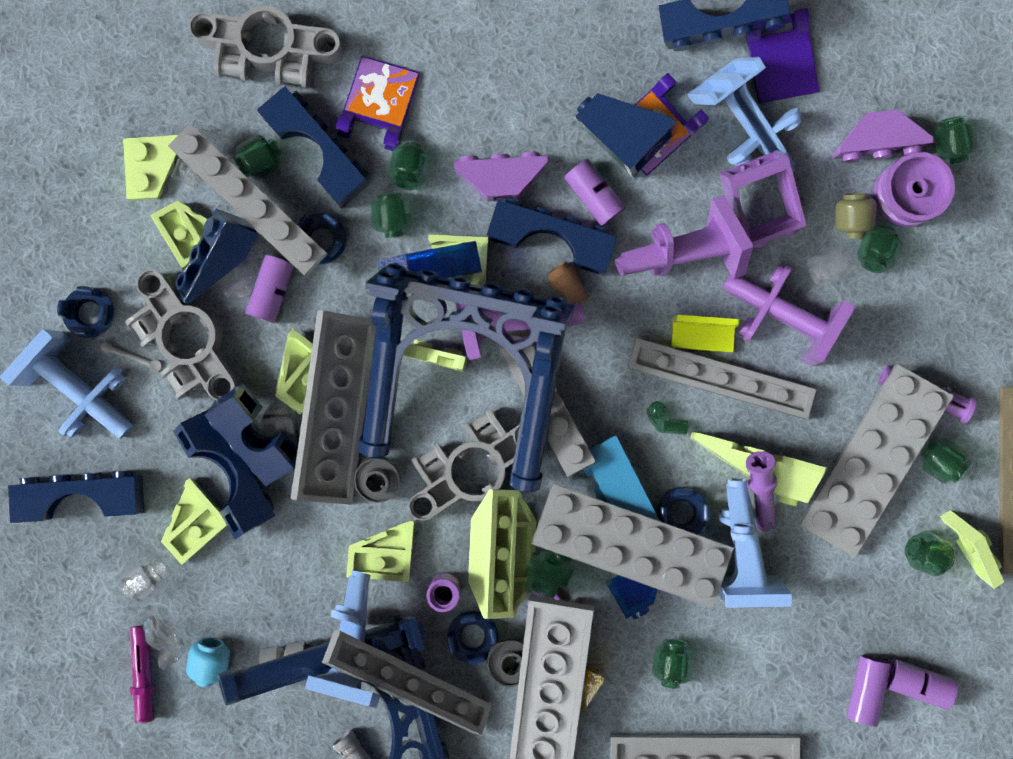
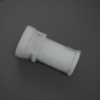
M351 729L339 737L332 745V748L342 758L372 759L361 747L360 740Z

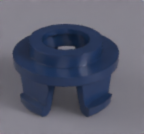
M327 212L316 213L308 217L304 215L297 222L296 225L310 238L312 233L320 228H325L332 233L333 243L329 249L324 250L327 255L319 264L333 262L343 253L347 242L346 231L341 222Z
M77 286L76 290L65 300H59L57 315L63 318L64 324L70 333L83 338H94L105 333L111 326L114 319V306L109 296L103 291L93 287ZM86 302H94L100 307L98 321L94 324H86L79 317V309Z
M676 487L667 491L661 497L657 506V517L660 522L698 534L705 527L707 521H710V507L704 497L696 490L688 487ZM686 501L692 506L693 517L690 521L681 524L672 519L670 511L674 503Z
M467 611L458 615L451 622L447 633L450 653H453L459 660L467 662L471 666L486 662L488 652L494 644L498 643L499 639L498 629L494 621L483 618L482 613L479 611ZM478 625L483 629L484 641L480 646L471 648L463 643L462 632L466 626Z

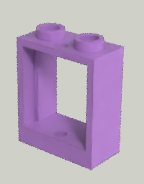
M776 150L719 172L726 199L752 242L753 248L763 247L768 244V240L776 237L792 236L797 233V229L807 226L788 155ZM776 174L786 215L748 229L737 188Z

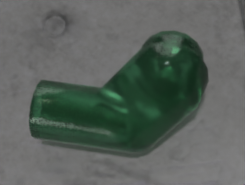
M654 401L647 408V417L658 432L687 435L688 420L671 419L665 410L666 406L660 401Z

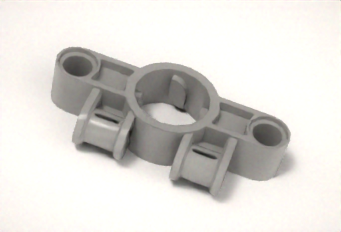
M269 5L253 7L247 10L241 17L205 12L198 13L191 18L189 23V30L195 40L202 47L215 49L214 75L219 78L227 75L240 77L242 81H248L252 65L262 71H275L276 85L282 86L284 83L301 85L303 89H308L313 62L334 64L343 55V46L337 33L333 30L292 24L289 17L282 10ZM262 21L277 25L278 22L282 23L288 33H284L283 49L271 57L267 54H261L258 57L252 55L247 50V43L252 38L251 29ZM207 26L213 27L209 35L200 36L203 28ZM327 42L336 44L330 52L321 51L322 46Z
M155 270L142 272L137 279V289L147 303V306L129 317L125 323L128 327H133L142 341L140 345L143 349H147L157 343L163 356L173 362L160 374L163 378L168 379L177 392L175 394L177 400L189 396L202 386L212 399L217 400L222 396L218 392V384L224 379L229 381L230 391L240 385L239 380L218 351L221 345L222 334L217 320L208 312L184 303L175 286L166 275ZM155 278H159L161 282L159 290L151 293L149 289L150 282ZM197 314L202 318L199 320L201 324L209 331V341L206 348H201L195 353V357L183 359L176 354L178 350L175 344L170 342V331L173 324L186 320L185 315Z
M487 408L484 415L472 423L466 422L463 424L473 441L458 446L449 457L437 442L432 450L420 458L414 457L411 459L428 486L410 499V514L419 521H426L460 498L468 501H482L489 490H499L504 481L505 468L514 462L520 424L506 433L491 409ZM487 423H490V426H488L481 432H478L480 428L485 426ZM468 448H482L489 451L490 454L487 456L494 465L498 464L499 476L493 486L490 483L482 488L481 491L483 493L471 494L461 489L463 485L457 476L453 477V464L456 457L458 456L460 459L470 452ZM435 458H438V460L431 464L429 467L426 466L429 462H431ZM425 497L431 501L432 509L430 513L421 514L416 510L415 503L418 498Z

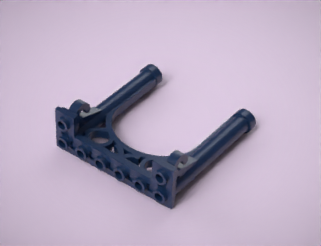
M400 264L384 266L365 284V289L369 290V295L376 297L372 310V324L376 326L364 432L359 439L358 451L365 456L381 458L389 454L400 365L407 347L420 336L435 330H469L485 335L499 343L512 355L521 369L525 382V398L509 483L514 489L523 492H536L540 490L543 477L540 470L564 336L575 305L568 304L567 300L561 297L551 296L547 299L534 297L535 294L527 290L510 292L502 290V287L497 284L485 283L483 286L471 284L469 279L463 277L446 279L438 277V273L433 271L421 270L419 273L407 271V268ZM445 300L466 305L463 310L452 311L449 317L444 318L447 313ZM414 301L432 302L438 310L437 318L428 322L424 321L414 312ZM481 308L504 312L497 320L495 327L491 325L493 320L488 318ZM405 316L406 320L415 329L401 341L403 318ZM516 319L526 322L531 329L530 336L514 341L505 331V321ZM535 341L537 343L533 366H531L528 357L522 349L529 347Z
M396 615L394 616L395 620H391L390 623L365 630L364 643L420 670L425 668L424 658L420 651L424 649L422 640H425V631L422 623L417 621L416 617ZM330 642L239 671L232 672L227 670L218 673V682L225 705L228 706L306 680L308 675L315 677L328 673L332 667L322 663ZM397 648L398 654L392 652L391 649ZM371 686L380 695L390 720L392 745L389 759H401L403 753L409 748H416L420 759H449L446 744L440 741L438 730L441 729L439 717L413 705H404L398 698L391 697L390 694ZM398 711L404 714L401 717V719L399 717ZM414 719L416 720L421 743L412 739L403 741V737H408V728Z

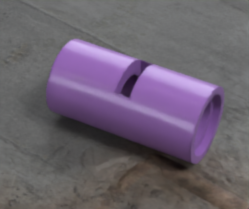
M589 159L579 163L564 177L601 227L626 209L625 205Z
M265 255L245 314L275 324L284 299V293L287 290L295 267L292 263Z
M447 572L440 573L434 577L427 590V601L431 608L438 612H447L457 605L461 593L459 579L454 574ZM447 586L451 589L452 595L450 597H442L438 594L436 588Z
M860 655L846 716L848 719L864 725L878 726L892 666L891 663Z
M893 659L890 662L892 666L887 690L946 710L953 706L958 692V683L955 679L897 659Z

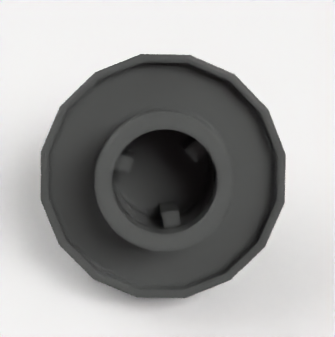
M387 457L367 458L359 465L354 476L355 489L359 495L365 500L374 503L386 502L394 497L401 482L398 467Z
M516 639L500 640L491 647L487 654L486 665L488 673L501 686L514 687L519 685L523 652L522 642Z

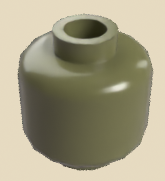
M869 193L843 194V199L836 202L835 226L838 231L846 232V238H865V232L876 228L877 203L874 199L869 198Z

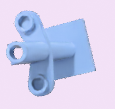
M760 57L735 58L687 94L693 104L716 105L724 99L750 136V138L727 156L730 164L737 166L752 159L751 153L756 148L759 149L762 155L778 150L789 156L793 173L795 172L794 161L775 133L783 128L785 131H789L797 127L802 122L800 118L802 114L798 108H794L768 123L746 87L747 81L766 68Z
M42 329L1 374L0 378L9 386H31L41 375L76 403L78 407L59 429V433L63 436L68 435L70 438L76 436L85 425L81 420L87 413L119 439L124 438L133 428L130 421L102 397L109 389L115 391L126 380V377L123 376L124 371L116 367L92 389L57 358L59 353L71 341L61 331Z
M741 477L728 478L726 487L729 507L722 508L719 519L720 522L731 527L730 533L734 548L735 571L732 576H724L720 587V597L722 600L725 599L726 608L789 607L792 604L791 592L778 575H766L747 487V479Z
M352 570L351 576L348 579L344 606L336 605L335 611L331 610V618L340 621L339 631L365 642L368 588L371 575ZM331 668L327 674L321 677L308 675L305 685L307 690L377 708L380 698L378 694L361 690L362 681L334 668Z

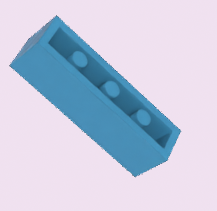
M613 435L588 448L596 464L583 471L587 477L593 475L598 485L593 488L597 498L660 521L617 436Z

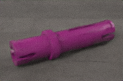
M139 625L130 627L133 686L130 687V694L133 695L134 722L148 723L154 720L153 693L156 692V684H152L150 625Z

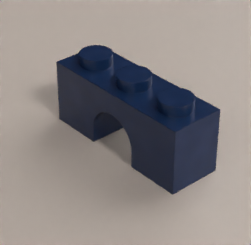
M241 383L215 400L204 416L209 420L212 428L218 431L229 443L233 452L238 454L250 467L253 475L267 486L295 469L298 447L283 430L274 436L268 437L260 435L253 429L251 423L255 420L263 406L249 389Z

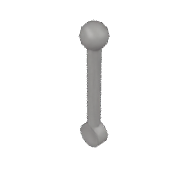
M107 341L101 344L100 349L105 354L111 352L149 366L153 372H159L162 369V363L159 360H147L115 348Z

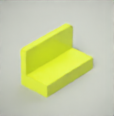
M676 315L672 318L670 348L733 353L735 327L739 326L740 319Z

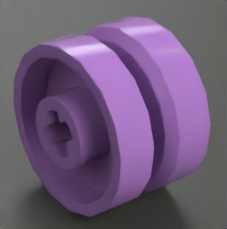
M912 152L886 167L877 177L873 188V199L877 203L878 213L888 223L898 227H916L941 215L947 209L955 193V181L949 166L938 156L927 152Z

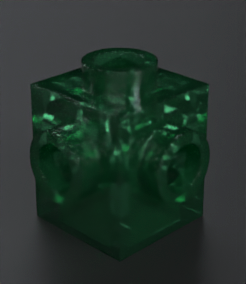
M544 548L541 549L539 554L533 552L526 566V570L530 571L524 588L544 598L554 599L559 587L566 588L573 574V570L568 569L572 558Z

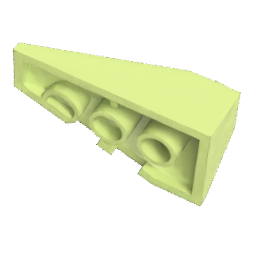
M692 432L690 437L693 441L747 477L750 476V472L746 468L747 457L754 452L764 451L747 446L742 447L737 443L697 432ZM775 455L776 465L773 473L777 477V486L773 494L779 495L778 502L796 507L798 501L808 503L822 479L826 467L786 456Z

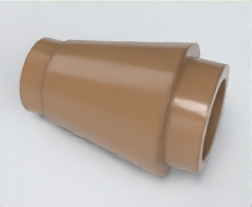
M566 260L546 275L550 280L548 284L569 303H584L589 298L574 266H570Z

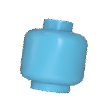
M201 638L190 647L186 667L188 677L201 687H211L218 683L217 674L228 670L230 650L218 638Z

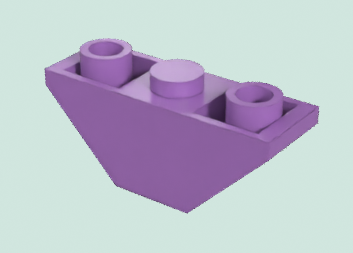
M898 109L869 112L859 119L835 149L833 159L843 158V163H852L862 160V156L873 155L874 160L890 158L894 152H904V156L912 152H923V149L934 143L933 136Z
M526 152L522 154V157L509 158V154L491 155V159L479 160L478 156L468 155L460 157V161H454L455 174L487 202L505 201L506 198L518 200L547 168L548 161L547 156H540L539 152Z

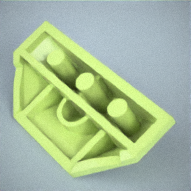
M489 490L471 518L468 583L485 619L514 618L518 611L517 608L524 601L534 584L536 545L532 544V540L536 532L537 521L526 502L522 499L523 496L519 490Z

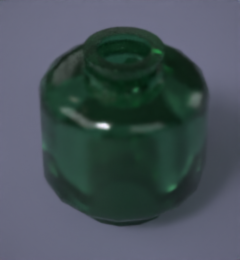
M965 116L939 121V126L933 131L937 156L942 159H949L950 164L969 160L968 154L973 153L978 148L975 124L970 120H965Z
M257 134L236 147V156L233 157V160L247 178L251 177V179L258 181L279 168L277 157L282 154L272 138L267 141L262 135Z
M406 142L404 145H399L393 149L387 171L388 176L396 187L408 191L415 190L417 187L425 184L431 158L422 149L420 144Z
M401 192L377 194V199L370 204L373 228L377 232H384L385 238L403 236V230L410 228L413 224L410 200L402 196Z
M886 225L875 227L873 230L865 232L864 238H862L857 250V258L861 262V266L872 273H882L894 268L903 248L902 238L896 233L895 229Z
M948 438L940 439L937 444L931 440L920 454L925 458L922 463V469L943 484H948L951 481L957 483L971 464L967 461L968 452Z
M922 531L912 536L906 543L905 555L909 566L919 572L930 576H940L946 573L954 564L953 545L944 537L929 531Z
M665 639L662 644L655 647L652 674L661 681L662 686L677 689L680 688V684L691 680L695 654L692 649L688 648V643L677 639Z

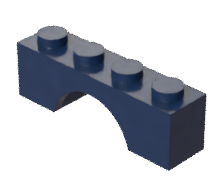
M679 0L659 5L664 43L668 49L673 48V51L676 52L688 50L692 47V44L704 42L706 45L721 42L722 38L735 35L736 38L747 37L759 29L766 28L767 31L779 30L784 28L786 23L792 22L789 0H745L737 10L724 16L704 14L693 5L691 0Z
M284 86L260 106L257 111L281 140L289 137H305L320 146L323 154V167L317 181L338 206L342 208L369 185L364 178L368 175V172L357 160L351 163L345 156L348 149L337 137L331 139L325 133L328 126L318 114L311 116L305 110L308 103L296 90L291 93Z
M506 198L505 202L497 200L486 235L488 240L517 248L529 236L539 233L552 234L561 238L569 246L574 258V267L602 276L605 275L617 239L616 236L611 235V230L601 226H594L593 229L581 226L582 221L565 216L564 220L552 217L553 213L544 208L535 207L534 211L523 208V203L515 199Z
M206 410L181 422L173 432L188 458L210 460L224 471L229 482V497L219 513L234 539H237L276 516L273 512L274 505L271 499L261 491L258 485V478L253 475L250 467L248 468L244 460L233 452L224 437L212 428L209 420L204 416L208 411Z
M133 470L114 471L113 478H102V472L82 474V480L72 481L71 475L51 476V482L40 483L39 477L19 478L20 484L8 485L10 523L50 520L53 518L60 502L72 494H81L91 498L98 504L105 517L145 513L143 477L133 476Z

